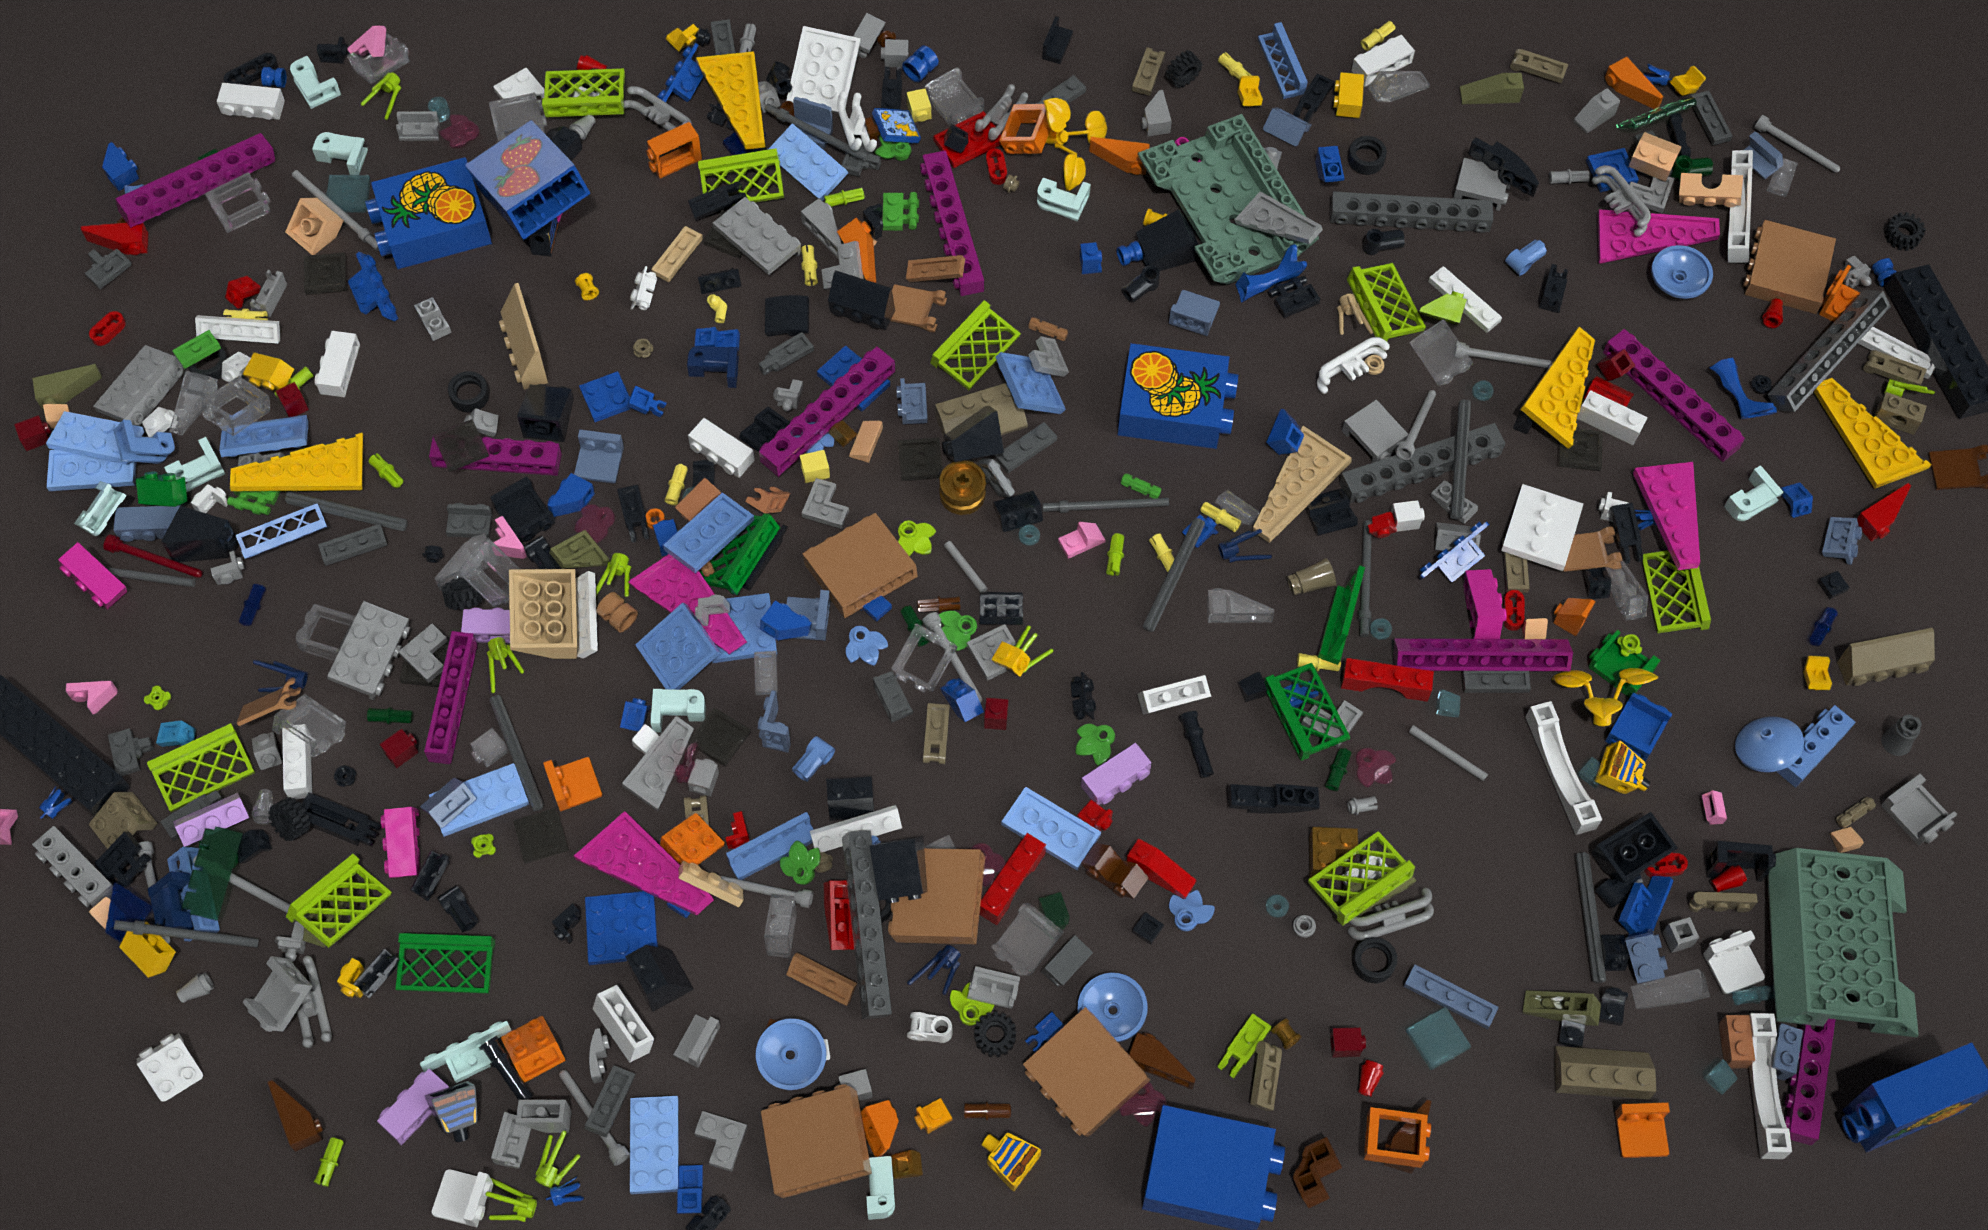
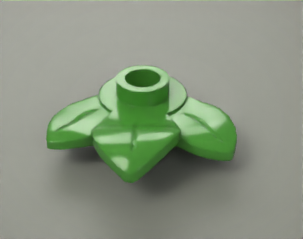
M880 135L879 138L882 146L874 151L876 155L886 159L895 157V159L900 161L909 158L911 154L910 143L884 141Z
M946 611L939 614L941 623L944 625L942 630L950 644L953 643L956 651L966 648L967 642L970 641V636L976 632V620L968 615L961 616L956 611ZM968 624L970 628L965 630L962 626Z
M1085 724L1077 730V733L1082 738L1076 745V755H1093L1097 766L1103 764L1111 755L1110 745L1115 740L1114 730L1108 725L1097 727L1093 724ZM1103 732L1107 733V737L1105 739L1100 738V735Z
M795 841L789 849V857H782L780 859L783 873L793 877L794 881L800 885L810 883L815 876L814 869L820 863L819 848L808 851L802 842Z

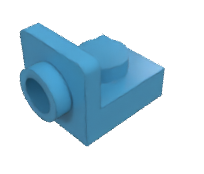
M183 721L161 723L156 744L161 747L183 746L194 741L196 729Z

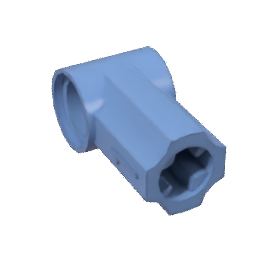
M1534 240L1521 250L1516 249L1511 252L1505 262L1519 276H1522L1530 269L1534 262L1546 255L1545 244L1541 240Z
M818 736L814 737L808 744L805 754L795 764L792 771L801 780L808 782L822 764L825 765L830 761L835 753V748Z

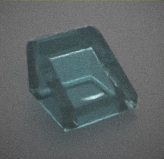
M1440 689L1437 715L1459 718L1460 696Z
M1722 1059L1704 1079L1723 1095L1738 1078L1727 1062Z

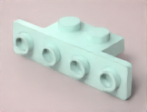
M507 1021L496 1022L482 1033H473L468 1037V1040L461 1043H453L439 1054L433 1053L426 1056L424 1061L420 1062L421 1068L424 1072L428 1069L432 1071L447 1063L455 1082L458 1083L491 1067V1061L483 1050L480 1051L478 1047L497 1035L500 1038L512 1030Z

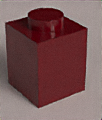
M1625 348L1609 354L1597 364L1607 381L1622 377L1635 367Z
M295 382L276 390V394L288 417H295L309 410Z
M39 415L14 424L19 440L26 451L45 445L49 439L48 434L52 433L47 421L43 423Z
M986 698L984 728L1006 730L1008 699Z
M402 729L379 744L383 753L396 769L418 754L415 747L418 744L411 733L406 735Z
M1361 1027L1332 1029L1330 1034L1332 1058L1360 1057L1363 1049H1366L1365 1035H1361Z

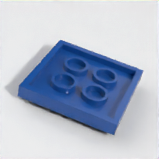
M642 891L585 897L589 965L626 962V955L645 945L658 947L655 896Z

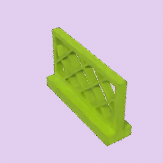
M624 68L546 71L544 98H542L545 117L624 114ZM620 75V78L614 83L609 80L612 76ZM593 76L601 78L594 84L589 81ZM573 77H579L581 79L576 84H573L569 81ZM560 78L561 81L553 85L550 79ZM606 82L609 85L606 90L602 91L598 88ZM586 83L590 87L583 92L579 87ZM564 84L571 87L564 93L559 89ZM594 90L599 93L598 96H588ZM616 90L619 96H608V94ZM574 91L580 94L578 97H568ZM554 92L560 95L558 98H549Z
M777 148L698 161L703 194L707 192V188L710 189L709 191L716 189L721 181L727 185L732 184L725 179V176L729 172H734L738 176L733 183L739 182L741 178L749 182L743 191L738 190L737 192L746 194L752 185L760 190L755 197H750L746 194L750 202L784 198L780 157ZM775 165L776 171L771 177L763 172L767 166ZM748 169L757 171L752 180L744 176ZM714 175L719 179L713 186H710L706 183L705 176ZM760 175L769 179L763 188L755 183ZM773 182L778 186L779 193L770 194L766 189Z
M1393 263L1361 269L1360 266L1352 267L1347 281L1375 337L1382 338L1387 342L1389 338L1425 330L1426 326ZM1390 271L1392 279L1381 275V272ZM1365 275L1376 278L1375 282L1372 283L1366 280ZM1380 280L1389 284L1388 288L1385 289L1377 285V281ZM1393 286L1399 289L1401 294L1398 295L1389 291L1390 287ZM1373 289L1384 294L1383 298L1376 297ZM1386 295L1397 300L1396 304L1393 305L1385 301ZM1399 302L1407 305L1409 311L1397 307ZM1381 306L1392 310L1391 315L1384 313ZM1394 312L1405 316L1404 321L1392 317ZM1407 318L1415 321L1417 326L1407 324ZM1392 322L1401 328L1392 331L1389 323Z
M985 300L935 351L930 362L934 367L937 368L939 366L967 390H970L997 361L995 357L1000 352L1005 353L1021 335L1020 332L990 309L991 305ZM990 316L996 321L997 327H986L985 320ZM997 331L998 340H987L986 332ZM1000 331H1008L1013 337L1009 340H1001ZM974 332H983L984 340L973 341L972 334ZM999 344L998 353L988 352V345ZM963 345H970L971 354H960L959 348ZM973 345H984L985 353L974 354ZM972 358V367H961V359ZM975 358H986L987 365L985 367H976ZM948 359H957L958 368H950L945 362ZM962 372H973L974 378L970 383L962 377Z
M1669 550L1643 554L1642 564L1657 633L1699 627L1700 630L1709 629L1711 618L1699 566L1698 568L1684 569V571L1678 570L1675 565L1668 562L1671 558ZM1656 559L1661 564L1655 570L1648 566L1647 560ZM1664 565L1674 570L1669 578L1660 573ZM1677 573L1686 578L1682 586L1672 580ZM1656 576L1665 581L1661 589L1652 584V580ZM1668 584L1678 589L1674 597L1664 592ZM1681 592L1690 596V601L1687 605L1677 600ZM1660 595L1670 601L1665 608L1656 603ZM1673 603L1683 609L1678 616L1668 611ZM1687 611L1694 615L1695 621L1685 622L1681 617ZM1664 614L1674 620L1671 625L1661 626L1660 619Z
M231 723L147 762L170 812L182 808L204 794L207 796L216 790L225 788L255 773L239 736ZM235 741L237 745L235 754L224 753L223 750L226 744ZM213 752L217 754L213 765L202 762L206 753ZM221 755L232 759L228 770L217 767ZM236 760L244 762L248 770L240 774L232 772ZM187 762L196 764L192 775L181 772L183 765ZM200 765L211 768L207 780L196 777ZM215 770L227 773L223 782L215 783L211 781ZM168 771L175 773L171 785L163 783L159 775ZM179 775L190 778L186 790L175 787ZM194 780L205 783L203 791L199 793L190 791ZM173 790L184 793L182 800L176 804H172L170 800Z
M1378 831L1308 880V883L1335 912L1337 920L1344 926L1412 878L1415 866L1410 860L1406 862ZM1378 840L1383 846V852L1371 851L1370 844ZM1356 854L1366 855V864L1353 863V856ZM1369 856L1382 857V866L1369 865ZM1385 858L1395 859L1399 865L1395 868L1385 867ZM1339 866L1349 867L1348 876L1335 875V869ZM1352 868L1365 869V877H1351ZM1368 870L1380 871L1381 878L1378 880L1367 879ZM1322 878L1331 879V889L1322 888L1317 881ZM1334 880L1348 882L1347 891L1334 889ZM1350 883L1364 884V888L1360 893L1350 891ZM1333 894L1346 896V902L1338 907L1333 901Z
M354 854L350 855L291 903L286 914L288 920L292 923L295 920L298 921L328 948L388 899L392 893L358 864L360 859ZM356 873L364 879V883L352 882V876ZM348 888L349 896L337 895V889ZM353 888L365 889V897L353 896ZM369 889L378 890L382 895L380 897H369ZM323 900L333 901V909L321 908V902ZM337 901L349 902L350 909H338ZM354 902L366 903V909L354 910ZM307 913L317 914L318 922L309 921L304 916ZM322 914L334 915V922H322ZM338 915H350L351 921L349 923H339ZM323 928H335V935L329 938L323 933Z

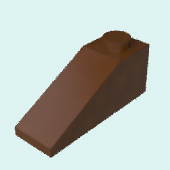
M1137 1033L1129 1055L1144 1072L1192 1090L1196 1079L1160 1041L1156 1040L1155 1036L1149 1033Z
M268 1081L291 1148L296 1152L322 1141L320 1132L323 1131V1127L319 1118L315 1119L309 1111L274 1081Z
M1426 1100L1415 1113L1429 1115L1432 1101ZM1406 1122L1394 1135L1390 1143H1385L1383 1150L1417 1155L1419 1124ZM1384 1163V1166L1410 1174L1415 1169V1167Z

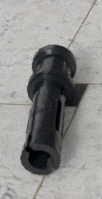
M1185 712L1179 716V720L1183 722L1186 731L1184 734L1185 738L1190 741L1200 777H1210L1214 774L1202 738L1204 731L1203 728H1200L1197 719L1199 716L1198 712Z
M497 1035L478 1047L480 1051L483 1050L491 1061L490 1066L496 1067L518 1101L528 1100L533 1096L509 1061V1053L504 1052L498 1043Z

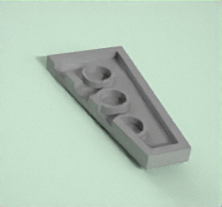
M1261 191L1234 219L1237 225L1306 244H1311L1323 230L1320 224Z
M676 716L623 781L622 786L658 812L694 732V728Z

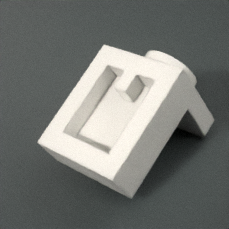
M237 352L223 361L222 379L236 387L240 386L241 376L251 358L241 352Z
M1608 492L1605 498H1601L1598 510L1601 511L1600 519L1613 522L1610 507L1628 502L1612 499V493Z

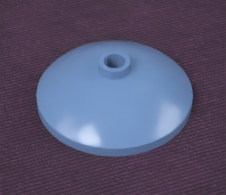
M1676 245L1667 247L1656 255L1652 263L1651 273L1656 285L1673 297L1683 299L1697 297L1709 288L1713 279V269L1709 260L1701 252L1688 246Z
M1763 717L1750 722L1739 732L1735 742V750L1739 760L1746 767L1759 772H1775L1789 767L1801 756L1804 748V738L1799 727L1792 721L1781 717Z
M1105 973L1093 978L1085 985L1078 1000V1013L1085 1007L1088 1008L1117 1042L1133 1037L1142 1028L1146 1020L1148 1006L1145 993L1135 980L1124 974ZM1116 1008L1118 1011L1112 1015L1109 1013V1010Z
M784 1019L775 1022L763 1032L756 1047V1063L761 1075L771 1085L784 1090H797L810 1085L821 1074L826 1062V1046L821 1034L811 1024L800 1019ZM787 1051L794 1052L795 1056L793 1059L789 1060L786 1058Z

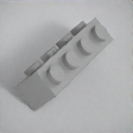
M55 826L32 844L37 849L35 855L43 863L48 861L52 865L49 869L57 878L63 876L66 879L63 884L72 893L77 891L80 894L78 899L86 908L90 905L94 907L103 898L108 897L111 899L118 893L113 885Z

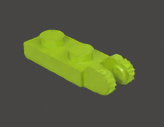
M1252 1014L1228 1047L1227 1053L1219 1063L1218 1068L1223 1070L1233 1056L1239 1061L1233 1067L1230 1074L1232 1078H1235L1243 1065H1246L1255 1053L1257 1043L1265 1039L1272 1026L1255 1014Z

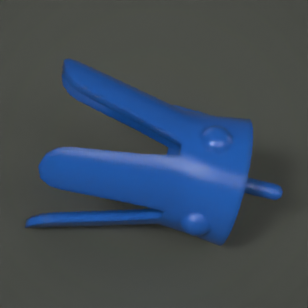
M1647 64L1648 69L1654 73L1646 72L1643 75L1652 84L1666 86L1668 80H1672L1669 78L1670 71L1658 69Z
M1634 510L1645 512L1635 514L1636 519L1646 520L1638 524L1640 531L1650 525H1657L1650 510Z
M55 786L48 799L39 807L44 812L40 819L46 814L53 819L60 810L73 801L67 798L60 803L64 798V793H61L60 789L55 792Z
M577 1177L559 1187L550 1188L551 1197L546 1198V1200L552 1199L555 1207L566 1202L582 1201L584 1199L582 1196L564 1197V1195L580 1187V1183L563 1187Z

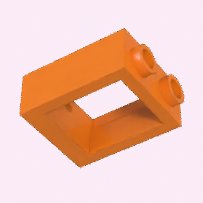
M1013 104L999 140L1006 154L1042 153L1051 130L1047 121L1045 105ZM1021 123H1036L1031 137H1016Z
M690 122L647 141L648 150H646V153L650 160L648 162L649 168L652 173L656 172L660 179L702 160L699 135ZM684 144L686 145V146H684V147H682V148H679V149H677V150H675V151H673V152H671V153H669V154H666V155H664V156H662V157L659 158L660 155H662V154H664V153H666V152H668V151H671V150H673V149H675V148H677V147H679V146H681V145H684Z
M1370 1107L1367 1113L1364 1160L1421 1168L1424 1162L1428 1161L1430 1152L1429 1146H1426V1137L1429 1138L1431 1133V1123H1427L1428 1115ZM1379 1119L1419 1124L1417 1155L1378 1150Z

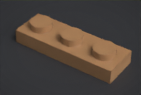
M962 255L908 260L906 280L918 282L963 277L965 258Z
M799 953L793 956L786 974L846 1006L850 1003L857 986L856 982Z

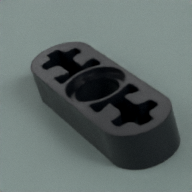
M264 53L228 71L224 75L223 80L225 83L249 85L261 78L263 67H271L276 70L278 68L277 59L272 53ZM249 69L256 70L253 74H246Z

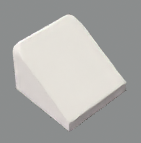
M644 724L632 739L633 747L646 754L660 736Z

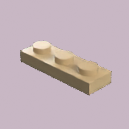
M685 226L653 266L652 272L657 277L670 282L702 241V234Z
M683 861L679 866V879L740 907L743 902V889L738 884L729 883L715 873H708L695 863L689 864Z

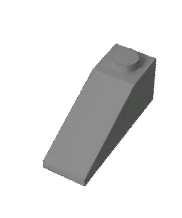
M819 198L801 211V221L839 259L837 245H841V240L837 233L833 210L828 203H824Z

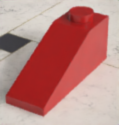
M127 223L81 226V231L88 242L112 250L118 249L126 255H138L148 251V231L144 223L137 224L131 228Z
M1909 483L1860 513L1857 518L1858 525L1862 527V532L1870 541L1878 537L1882 539L1890 533L1889 528L1893 524L1911 487Z
M1139 838L1127 855V861L1137 863L1149 877L1148 880L1183 899L1187 898L1196 884L1197 880L1161 850Z
M847 880L825 882L824 908L830 950H854Z

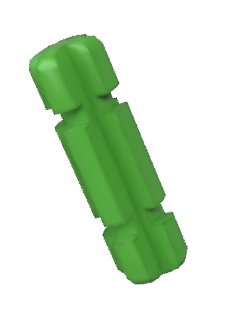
M1127 473L1123 475L1121 479L1122 485L1126 487L1131 486V489L1145 495L1150 494L1149 497L1152 498L1160 496V487L1151 486V483L1137 477L1134 479L1132 475Z

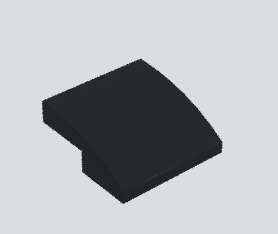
M785 295L765 298V334L768 337L787 333L790 337L796 336L801 332L803 334L809 333L808 296Z
M768 406L754 417V422L740 432L739 438L759 452L760 448L775 438L779 430H784L790 424V421Z
M1342 488L1319 494L1305 508L1317 535L1358 525V518L1350 508V500Z

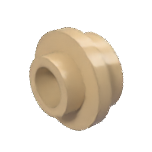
M1371 355L1364 361L1369 367V372L1367 373L1371 375H1378L1384 369V361L1378 355Z

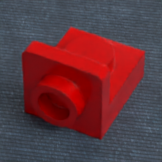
M1091 799L1077 815V818L1099 831L1102 829L1106 831L1113 822V811L1110 809L1104 810Z
M742 811L733 813L735 821L731 822L734 835L725 837L728 849H735L749 842Z

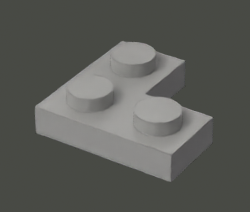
M1653 177L1650 187L1631 182L1630 186L1649 210L1663 213L1674 178L1668 177L1666 181Z
M853 241L837 245L840 265L821 269L825 290H830L835 270L863 279L859 242Z
M1039 337L1036 340L1039 351L1033 350L1028 354L1034 370L1061 377L1066 376L1069 371L1055 339Z
M816 478L802 511V517L842 529L849 513V507L831 502L836 490L835 483Z
M431 624L398 652L429 683L443 671L444 667L433 653L448 640L446 636Z
M1005 624L967 642L970 653L987 681L1006 672L1005 667L995 664L991 660L1001 642L1003 641L1012 646L1015 645V640Z
M1345 700L1337 710L1348 733H1350L1363 712ZM1314 705L1308 713L1316 715L1318 707ZM1320 709L1318 716L1330 720L1332 716ZM1305 717L1301 724L1310 728L1313 719ZM1316 721L1313 730L1325 734L1328 725ZM1331 726L1327 735L1337 738L1342 736L1340 729ZM1339 743V744L1334 745V746H1336L1337 748H1339V746H1340L1342 743Z
M702 1111L694 1134L695 1136L716 1142L709 1165L732 1172L748 1126Z

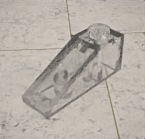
M1380 71L1368 89L1377 102H1392L1427 89L1430 84L1421 71Z
M185 371L169 432L181 436L186 432L212 401L213 395L216 394L218 388L217 379Z
M485 533L473 536L469 541L465 542L438 573L435 581L440 591L442 586L446 582H451L452 579L458 580V577H462V579L465 576L470 577L499 563L496 553Z
M1623 560L1620 561L1622 566L1620 569L1605 567L1612 581L1611 592L1616 606L1624 619L1635 620L1646 617L1648 595Z
M1222 588L1208 590L1206 599L1208 623H1266L1273 621V608L1231 590H1224Z
M1699 969L1631 986L1636 1009L1688 1003L1710 997L1705 975Z

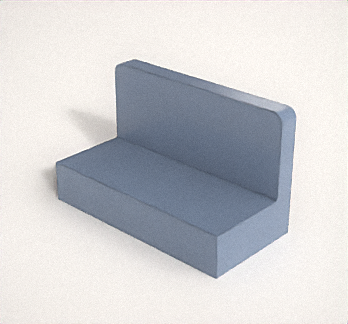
M1276 107L1272 108L1263 130L1293 146H1298L1304 132H1308L1312 124Z
M1756 131L1749 136L1750 145L1744 150H1753L1752 169L1763 179H1766L1783 166V156Z
M453 778L420 807L442 829L474 802L476 798L464 782Z

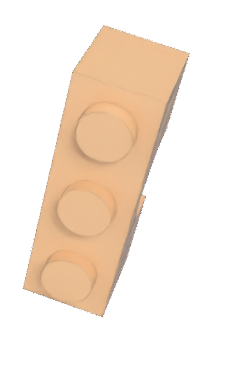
M1681 173L1679 203L1688 206L1695 204H1704L1705 206L1724 205L1726 207L1741 206L1743 175H1722L1721 184L1717 188L1708 189L1702 184V174Z

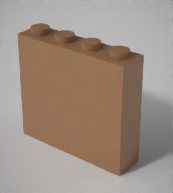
M1764 220L1762 226H1758L1754 238L1757 239V243L1754 242L1751 249V254L1754 256L1753 259L1750 258L1747 270L1750 273L1746 275L1743 286L1746 287L1744 295L1769 302L1772 299L1778 298L1783 301L1784 306L1817 314L1823 302L1836 239Z
M876 513L864 517L860 522L846 527L842 532L827 538L824 542L802 553L806 568L823 590H829L830 600L844 618L863 608L862 606L877 597L885 596L918 577L916 564Z
M924 848L928 892L921 894L922 898L908 900V896L899 897V902L891 903L893 918L892 921H889V934L895 942L976 944L985 865L984 854L980 849Z
M1086 1007L1023 1064L1027 1069L1025 1074L1033 1083L1037 1080L1042 1086L1040 1089L1041 1093L1048 1100L1052 1098L1057 1103L1055 1109L1063 1118L1068 1116L1073 1122L1070 1125L1079 1136L1083 1134L1086 1137L1093 1134L1151 1080Z
M846 1084L834 1087L833 1091H817L811 1097H796L791 1099L790 1103L783 1105L781 1103L771 1104L768 1106V1109L761 1111L775 1195L786 1198L872 1174L858 1094L852 1087Z

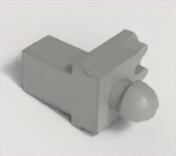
M1855 256L1846 259L1844 268L1846 269L1847 265L1852 267L1844 279L1845 285L1851 288L1859 284L1870 286L1872 283L1869 277L1871 269L1867 264H1863Z
M793 379L790 389L777 387L774 390V399L778 402V406H782L784 411H790L792 408L797 409L803 391V381Z
M295 922L291 938L275 937V943L279 946L278 949H282V952H287L285 953V958L291 962L296 959V953L304 954L306 941H303L304 926L299 922Z

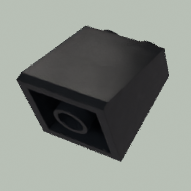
M1179 209L1136 232L1138 237L1136 241L1145 253V256H1143L1145 264L1156 266L1159 271L1201 260L1194 249L1199 243L1193 229Z
M530 384L517 415L523 438L565 442L574 401L572 390L564 386L550 387L544 384Z
M991 406L983 407L944 435L945 441L942 442L943 453L947 454L954 462L1004 453L998 412Z
M180 506L161 543L171 560L180 563L229 558V552L236 550L238 540L228 520Z
M872 775L826 779L830 821L847 820L874 812Z
M923 836L870 845L878 901L885 900L886 904L899 902V897L908 896V900L922 898L921 894L928 892Z
M645 945L625 956L631 974L652 1012L694 990L672 950Z

